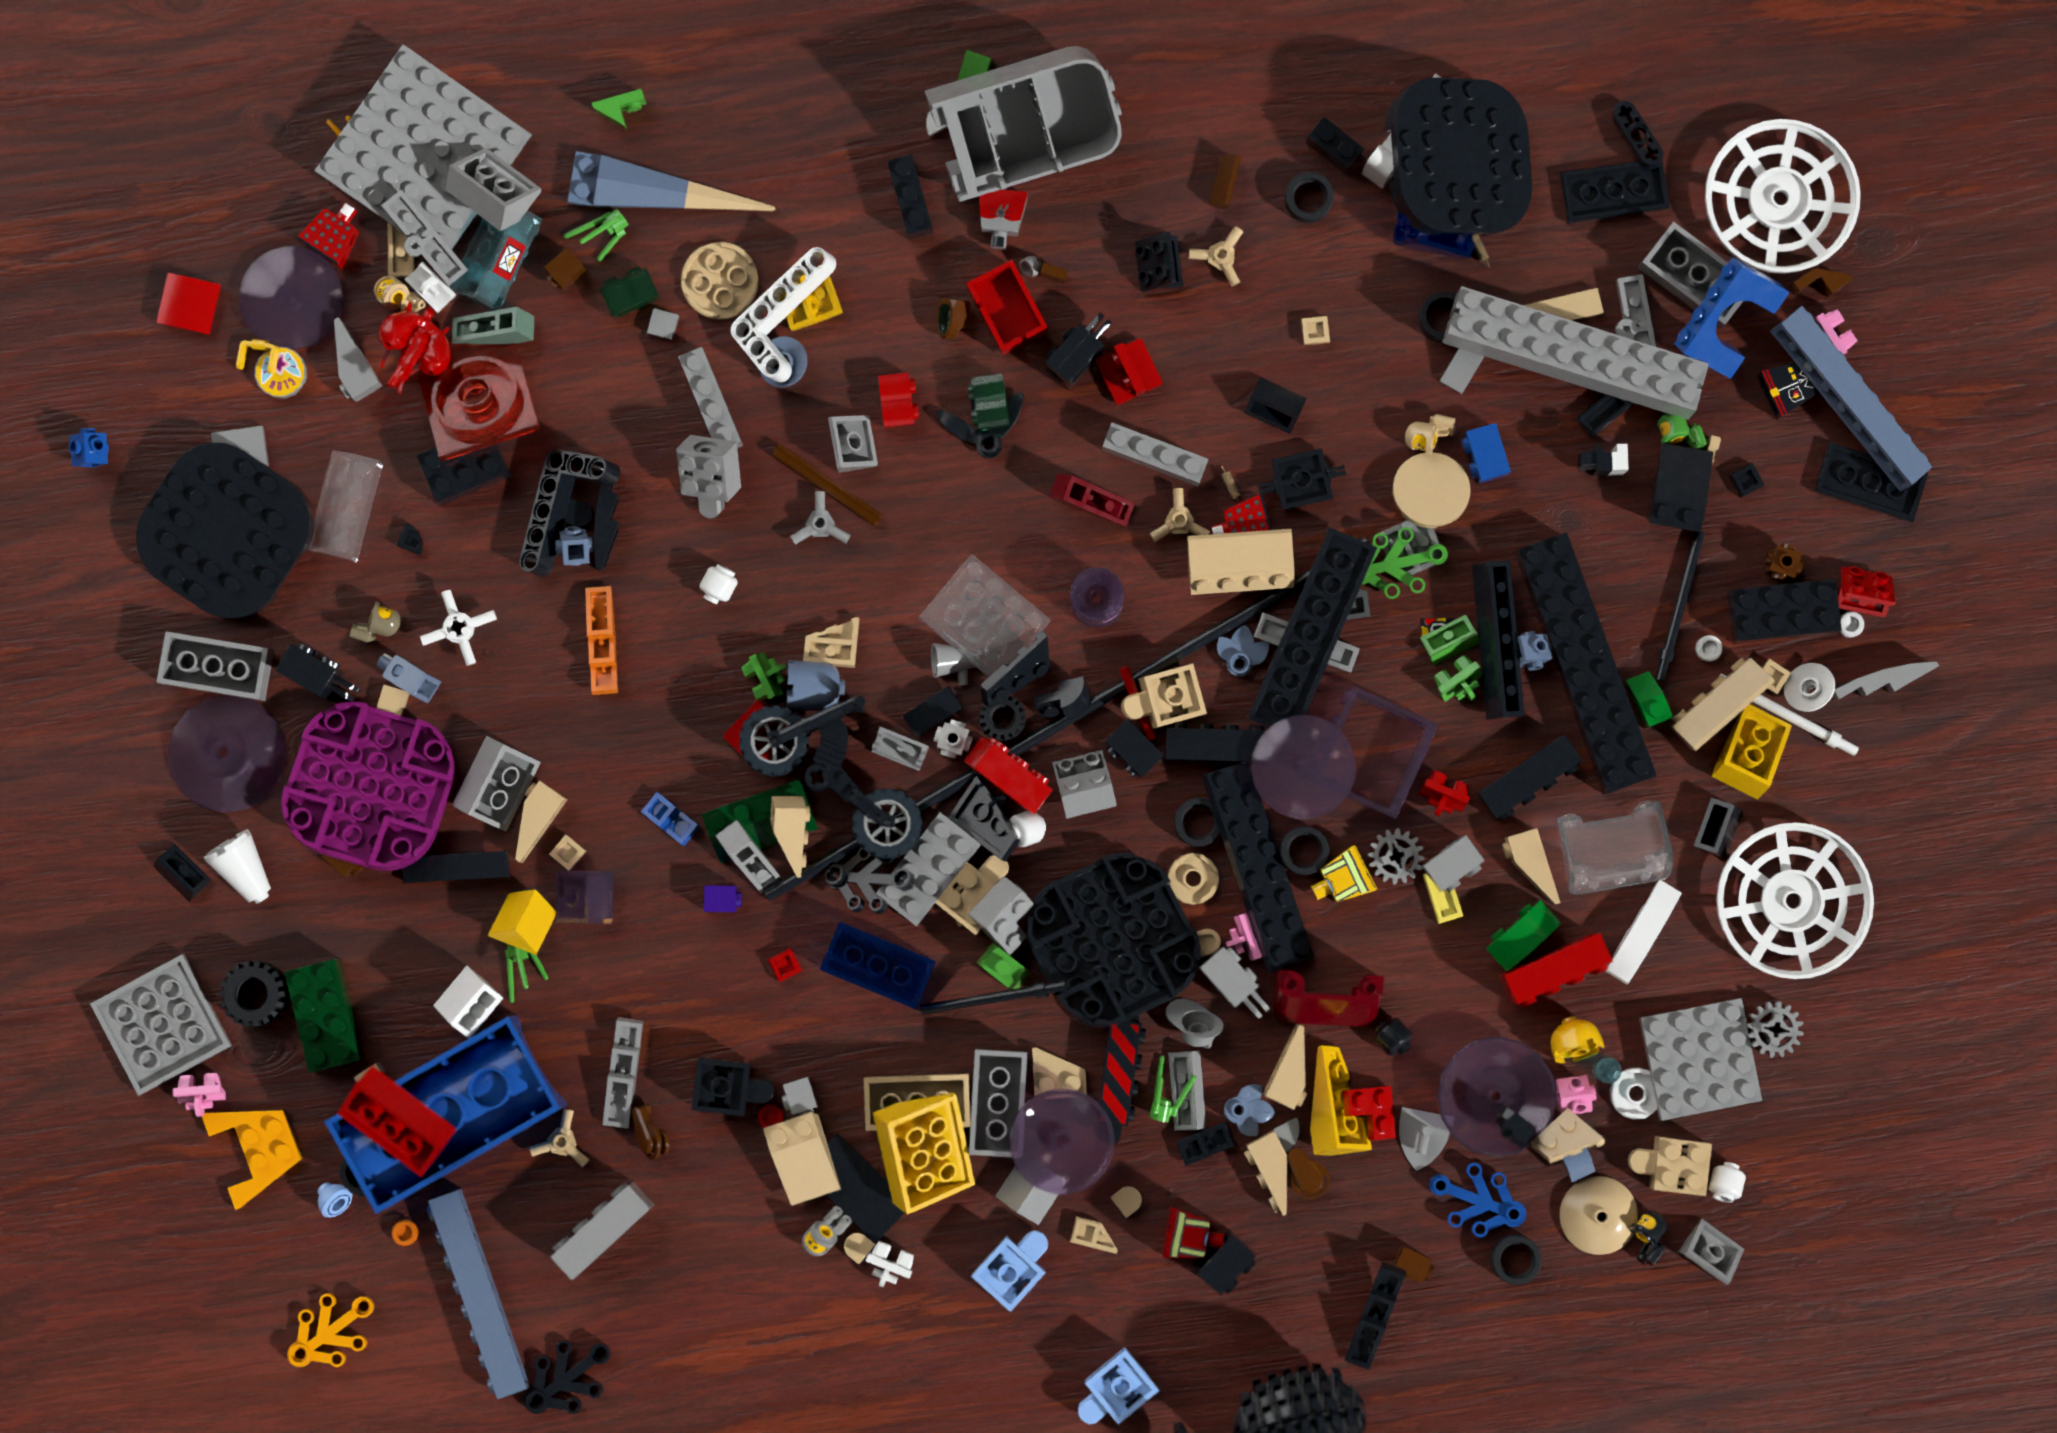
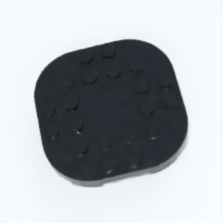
M1433 77L1420 80L1402 89L1398 97L1391 102L1385 122V131L1391 132L1394 181L1389 182V189L1399 214L1404 213L1411 221L1410 225L1418 231L1436 236L1440 234H1473L1487 237L1514 227L1525 215L1532 196L1528 125L1524 112L1514 96L1499 84L1480 79Z
M205 443L188 450L175 462L145 507L137 526V549L144 566L156 579L203 611L222 618H242L254 615L264 610L277 597L276 593L301 555L307 552L314 534L311 504L305 493L294 482L289 481L249 454L245 449L226 443Z
M1115 853L1102 857L1100 860L1049 883L1039 892L1033 900L1034 904L1027 912L1025 934L1028 948L1047 983L1066 980L1068 984L1067 991L1051 994L1061 1010L1078 1023L1095 1028H1108L1120 1025L1173 999L1190 984L1195 976L1201 956L1198 934L1195 928L1192 929L1170 887V879L1153 861L1135 856L1132 853Z

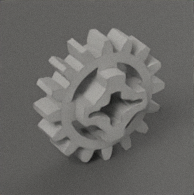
M1396 828L1394 835H1392L1388 829L1385 830L1386 837L1376 836L1378 844L1370 843L1374 852L1368 853L1367 856L1373 858L1374 861L1368 865L1369 867L1376 866L1377 870L1374 872V875L1382 874V882H1386L1391 878L1392 885H1396L1397 880L1400 878L1401 882L1405 884L1407 883L1406 876L1414 879L1416 877L1413 872L1414 869H1422L1417 863L1425 859V857L1418 855L1423 846L1416 847L1415 843L1418 838L1409 839V831L1400 835V829ZM1395 839L1406 842L1410 847L1403 848L1399 846ZM1386 843L1387 850L1384 856L1379 857V851L1383 844ZM1393 849H1395L1396 853L1401 852L1402 854L1398 864L1395 860H1390L1389 856L1393 855ZM1413 856L1412 864L1406 870L1405 863L1408 857ZM1389 865L1393 867L1396 874L1387 872L1382 866Z
M1778 1001L1775 1002L1774 1007L1770 1002H1765V1009L1757 1006L1758 1014H1749L1753 1022L1746 1024V1027L1751 1028V1032L1747 1034V1037L1754 1039L1751 1047L1759 1046V1054H1764L1767 1050L1768 1057L1771 1058L1774 1057L1775 1052H1777L1779 1057H1784V1050L1793 1053L1792 1044L1800 1045L1801 1043L1796 1038L1797 1036L1804 1035L1803 1032L1798 1031V1027L1803 1025V1022L1795 1020L1799 1013H1790V1005H1786L1782 1009V1004ZM1771 1013L1769 1015L1768 1020H1766L1764 1023H1760V1020L1766 1014ZM1784 1016L1789 1020L1791 1027H1788L1783 1021ZM1776 1025V1027L1785 1030V1032L1773 1033L1764 1029V1027ZM1758 1032H1762L1765 1036L1767 1045L1760 1039ZM1789 1036V1039L1783 1045L1778 1046L1780 1045V1040Z

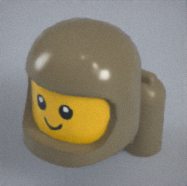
M375 601L368 623H353L349 637L368 643L375 640V634L386 637L392 636L399 629L401 617L397 610L379 606L380 602Z

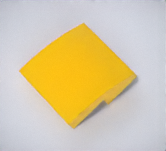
M805 275L801 276L799 284L805 280ZM830 276L786 316L791 331L843 313ZM786 292L782 294L781 302L786 298Z

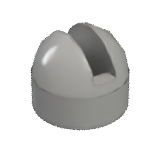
M1028 256L1022 259L1019 264L1020 270L1026 278L1038 275L1042 269V263L1038 262V258L1035 256Z

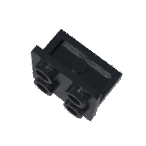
M1162 232L1135 242V256L1141 292H1148L1157 288L1177 289L1183 287L1177 236H1171L1170 232Z

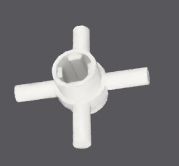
M451 590L443 591L441 595L449 616L444 620L443 628L420 636L421 642L424 646L447 638L451 642L459 644L466 666L476 663L469 640L473 636L475 627L497 620L496 614L492 610L470 618L465 613L458 612ZM464 622L465 627L461 629V635H457L453 631V628H451L453 623Z

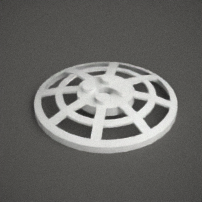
M1776 119L1763 121L1737 133L1715 157L1709 169L1705 185L1706 213L1711 228L1720 243L1741 262L1755 269L1771 273L1800 272L1815 267L1827 260L1841 248L1850 236L1860 209L1861 193L1859 179L1854 164L1847 152L1825 131L1797 120ZM1766 130H1787L1784 145L1767 146L1753 152L1746 140L1749 136ZM1797 131L1819 140L1833 152V155L1820 163L1810 153L1794 147ZM1737 145L1744 159L1735 168L1729 184L1714 181L1722 160ZM1781 153L1779 167L1765 170L1758 158L1769 154ZM1792 155L1806 161L1814 169L1802 176L1799 172L1790 168ZM1838 163H1841L1849 182L1850 204L1834 202V189L1827 171ZM1749 165L1757 179L1750 189L1736 186L1741 173ZM1819 177L1825 188L1826 201L1812 199L1809 184ZM1712 191L1727 195V209L1734 225L1724 232H1721L1713 212ZM1776 192L1784 193L1787 197L1786 204L1778 205L1774 201V194ZM1734 196L1749 199V207L1752 213L1742 220L1738 218ZM1809 210L1823 211L1824 214L1820 223L1814 231L1810 232L1802 220L1806 217ZM1832 213L1848 214L1841 234L1826 250L1816 238L1827 227ZM1757 221L1768 227V242L1755 237L1747 228ZM1793 227L1802 238L1793 243L1778 244L1780 230ZM1741 234L1751 244L1767 250L1765 264L1744 256L1729 243V240ZM1808 245L1817 255L1814 259L1798 265L1776 266L1777 252L1793 251Z
M1785 823L1760 830L1748 837L1735 849L1722 870L1718 882L1716 902L1721 928L1729 944L1740 957L1764 973L1781 978L1803 979L1830 972L1842 965L1856 952L1867 935L1871 924L1874 896L1870 876L1862 859L1840 836L1812 824ZM1786 831L1808 832L1821 836L1828 840V842L1819 853L1803 847H1788ZM1775 833L1777 849L1762 855L1752 865H1749L1739 857L1754 842ZM1837 847L1853 863L1861 883L1845 886L1839 871L1828 860ZM1789 854L1802 855L1813 859V862L1805 872L1791 870ZM1779 857L1781 872L1769 879L1758 871L1767 861ZM1732 866L1745 874L1739 889V906L1724 908L1725 884ZM1822 866L1832 876L1837 888L1823 890L1815 879ZM1752 879L1763 887L1761 901L1746 904L1747 889ZM1791 893L1799 897V905L1794 909L1786 904V898ZM1863 894V915L1854 936L1841 928L1847 913V896ZM1839 898L1838 912L1833 923L1822 915L1825 900ZM1763 912L1766 919L1770 922L1763 935L1753 926L1748 914ZM1741 916L1747 931L1758 942L1751 955L1734 938L1728 926L1727 918ZM1816 923L1828 931L1816 942L1806 945L1804 930ZM1779 929L1793 932L1796 947H1783L1771 941ZM1834 937L1848 944L1845 950L1833 960L1822 966L1812 968L1809 953L1824 947ZM1767 949L1784 955H1798L1802 970H1779L1761 963L1760 960Z

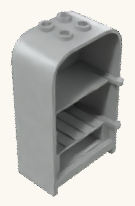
M1080 46L1066 47L924 91L936 126L940 127L947 124L957 159L945 164L959 202L1104 158L1118 147L1122 136L1118 116L1122 115L1118 100L1112 94V91H1115L1114 83L1107 69H1103L1092 52Z

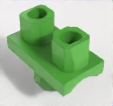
M765 652L750 656V661L743 665L741 669L747 679L758 676L761 682L760 685L752 688L756 700L772 699L785 694L780 683L785 681L782 671L787 669L786 663L778 666L775 658L773 657L768 660Z
M1463 655L1454 662V667L1459 672L1451 678L1446 670H1442L1434 676L1440 697L1444 702L1454 695L1458 701L1465 696L1472 701L1476 698L1473 690L1480 686L1476 680L1482 676V673L1480 671L1481 667L1476 661L1472 663Z

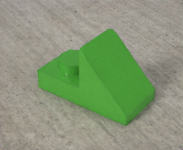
M642 89L593 102L592 106L596 114L627 130L622 111H638L642 108V105L646 104Z

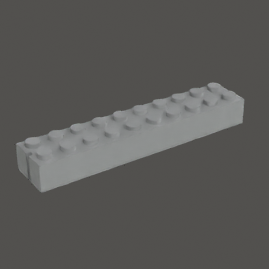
M1461 286L1455 296L1450 314L1451 318L1448 321L1442 341L1444 344L1658 411L1677 415L1687 420L1697 410L1702 391L1700 388L1704 384L1709 363Z

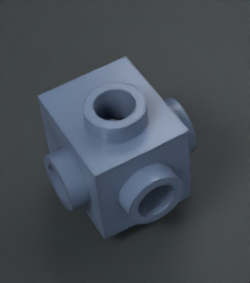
M572 526L559 531V540H555L556 555L561 556L563 565L577 566L590 563L589 552H593L592 537H587L585 529Z
M1530 631L1517 637L1520 668L1528 667L1530 671L1543 668L1544 663L1552 659V648L1547 634H1536L1535 631Z

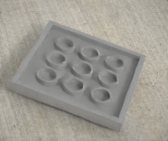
M184 954L90 1004L138 1096L233 1046Z
M1742 998L1639 1018L1660 1121L1762 1101L1750 1038L1747 1037L1749 1032L1748 1027H1746L1747 1022Z

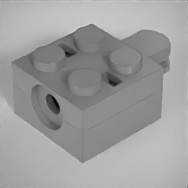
M689 435L676 449L681 495L698 497L700 514L707 518H715L725 508L724 502H728L741 488L737 442Z
M1224 947L1219 948L1198 968L1232 1007H1236L1243 1002L1260 1019L1262 1014L1247 998V996L1251 995L1266 1013L1270 1010L1269 1006L1254 991L1259 987L1255 983L1258 980L1257 976L1249 968L1243 969L1237 963L1241 959L1232 948L1227 950Z

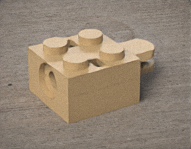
M1193 664L1139 678L1141 692L1126 696L1121 704V711L1125 717L1133 720L1148 716L1152 729L1207 714Z
M993 855L984 862L979 870L967 862L935 903L977 935L981 928L969 916V912L1003 876L1008 874V862L1002 861Z
M1655 1136L1653 1150L1641 1148L1632 1150L1628 1157V1165L1635 1173L1650 1175L1649 1188L1653 1190L1706 1196L1712 1144Z

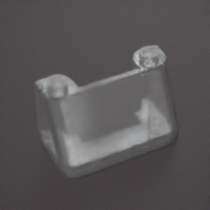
M1660 801L1640 802L1633 810V815L1583 823L1582 818L1575 814H1566L1557 818L1559 841L1570 893L1585 894L1663 880L1671 875L1674 853Z

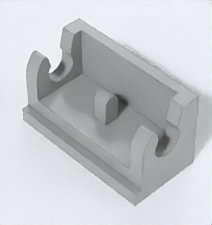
M880 727L871 752L920 771L929 746Z

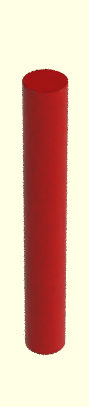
M1129 666L1120 668L1119 672L1128 694L1139 693ZM1149 717L1138 718L1146 738L1149 741L1155 739L1157 735L1154 728H1151Z

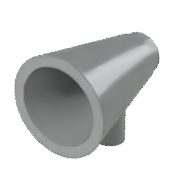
M932 643L931 667L933 676L936 678L958 672V685H968V669L982 665L981 651Z

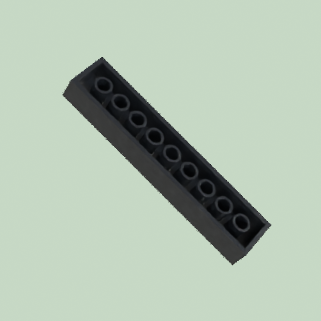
M1567 532L1518 549L1514 552L1543 632L1548 636V641L1552 648L1551 654L1603 795L1657 776Z

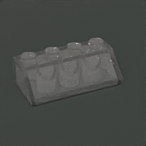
M332 451L314 518V534L308 551L357 563L383 467L382 462L353 453Z

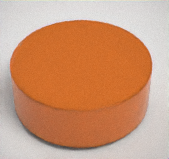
M409 1219L398 1221L392 1228V1238L401 1246L413 1244L419 1236L417 1224Z

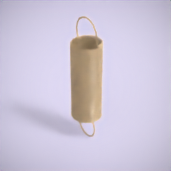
M1473 235L1469 237L1480 262L1487 261L1489 256L1479 236Z
M1230 471L1221 474L1232 500L1241 496Z

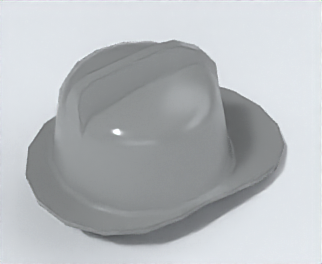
M1185 998L1171 1001L1166 1007L1168 1020L1180 1030L1184 1042L1188 1045L1209 1049L1215 1036L1219 1035L1223 1030L1222 1020L1193 1000Z

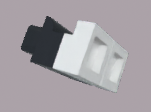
M1617 444L1612 449V452H1604L1603 448L1599 445H1595L1591 451H1581L1578 455V471H1592V476L1624 475L1628 471V444Z

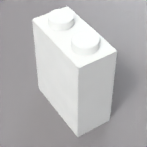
M466 966L433 1006L453 1027L470 1039L503 997L484 978Z

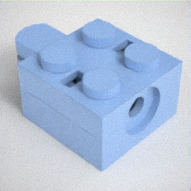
M1033 1230L1028 1232L1016 1244L1006 1235L977 1267L971 1277L1011 1312L1046 1273L1045 1269L1036 1261L1047 1250V1237L1044 1233Z
M1124 1347L1085 1379V1384L1092 1393L1080 1402L1078 1406L1079 1416L1085 1423L1094 1424L1109 1413L1120 1424L1155 1395L1159 1389L1127 1348Z

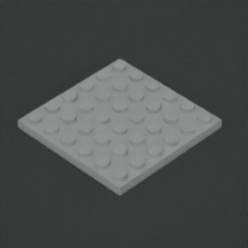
M403 44L314 171L400 231L401 229L381 205L399 190H402L452 250L477 213L445 190L449 166L484 148L489 149L511 166L532 134Z

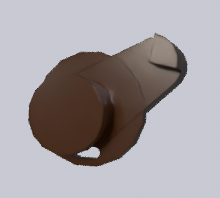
M651 1104L631 1109L638 1145L650 1160L658 1158L660 1154H667L669 1151L667 1133L664 1129H657L649 1117L652 1110Z
M1298 1147L1291 1148L1287 1152V1160L1293 1171L1291 1174L1293 1190L1298 1196L1305 1199L1321 1197L1329 1186L1330 1177L1327 1169L1321 1163L1310 1160ZM1323 1176H1326V1177H1327L1326 1186H1325L1324 1190L1322 1191V1189H1323V1187H1324V1178H1323ZM1300 1190H1301L1303 1193L1307 1194V1195H1315V1196H1305V1195H1302V1194H1300Z

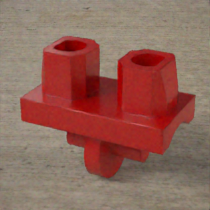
M1434 771L1421 787L1419 795L1429 798L1427 804L1436 807L1435 816L1439 817L1442 810L1452 814L1453 809L1462 812L1470 799V796H1467L1469 784L1456 781L1452 789L1444 786L1447 776L1439 771Z

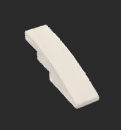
M1662 880L1655 884L1646 903L1639 910L1631 927L1626 931L1612 957L1613 962L1609 963V969L1605 970L1607 973L1626 985L1629 984L1682 894L1681 892Z

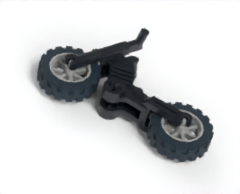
M854 696L839 704L835 703L805 718H800L792 710L780 706L763 707L750 715L740 731L739 743L743 758L756 772L775 777L783 776L796 770L806 757L809 749L810 733L818 730L821 740L813 758V763L815 764L808 768L805 773L807 787L814 792L831 790L845 803L851 804L856 808L852 820L854 837L860 847L870 855L882 859L897 858L907 853L916 844L921 832L922 819L920 810L914 800L904 792L891 788L878 789L865 796L841 767L847 751L848 730L840 719L853 711L863 713L865 711V698L863 696ZM777 722L780 724L777 731H771L767 723ZM763 725L768 733L767 738L756 736L758 730ZM755 740L768 742V744L758 752L755 747ZM794 741L792 750L784 746ZM769 748H772L773 760L766 759L761 755ZM782 749L788 754L783 759L777 760L778 750ZM819 772L822 773L824 782L822 784L817 782L813 785L812 773L814 775H818ZM888 804L893 806L890 813L887 814L881 809L880 805ZM896 807L903 812L905 817L898 819L893 817ZM906 821L904 833L895 827L896 823ZM868 822L874 823L879 827L872 834L869 832ZM882 830L885 831L886 843L874 838ZM889 830H893L901 838L890 843Z

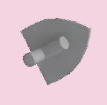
M1402 1107L1399 1121L1401 1147L1407 1160L1418 1171L1430 1164L1444 1148L1451 1131L1453 1117Z

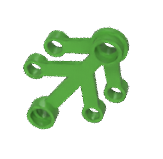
M1403 527L1399 530L1398 539L1385 560L1373 564L1379 551L1385 548L1389 542L1387 535L1378 533L1373 537L1372 544L1377 547V550L1362 585L1370 583L1383 591L1389 599L1397 598L1400 594L1399 586L1393 583L1388 584L1375 575L1387 572L1410 586L1414 593H1421L1425 589L1424 580L1415 578L1400 568L1429 561L1435 565L1442 564L1448 557L1447 549L1441 544H1434L1426 552L1398 558L1406 544L1412 541L1414 537L1412 529ZM1409 530L1411 532L1410 539H1402V531ZM1378 536L1385 537L1386 542L1384 545L1379 546L1376 544ZM1435 549L1441 550L1442 557L1440 559L1433 558L1432 552ZM1419 580L1422 582L1421 590L1413 588L1414 581ZM1390 586L1396 587L1397 594L1395 596L1388 595L1387 589Z

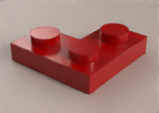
M1391 1086L1342 1090L1344 1116L1366 1115L1368 1140L1396 1138Z

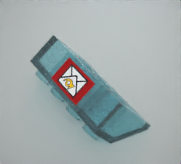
M527 210L518 223L500 231L482 218L461 261L468 271L451 284L449 288L454 293L483 307L499 310L506 300L508 290L517 277L520 265L526 258L528 249L533 238L537 235L543 219Z

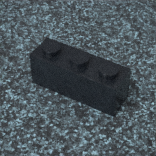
M912 154L888 160V168L908 240L933 234L931 220Z

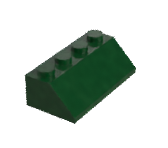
M800 779L701 814L720 863L732 860V858L728 855L716 835L736 820L759 849L779 843L773 832L770 820L772 796H803L805 805L810 807V821L805 822V829L808 830V833L818 829Z

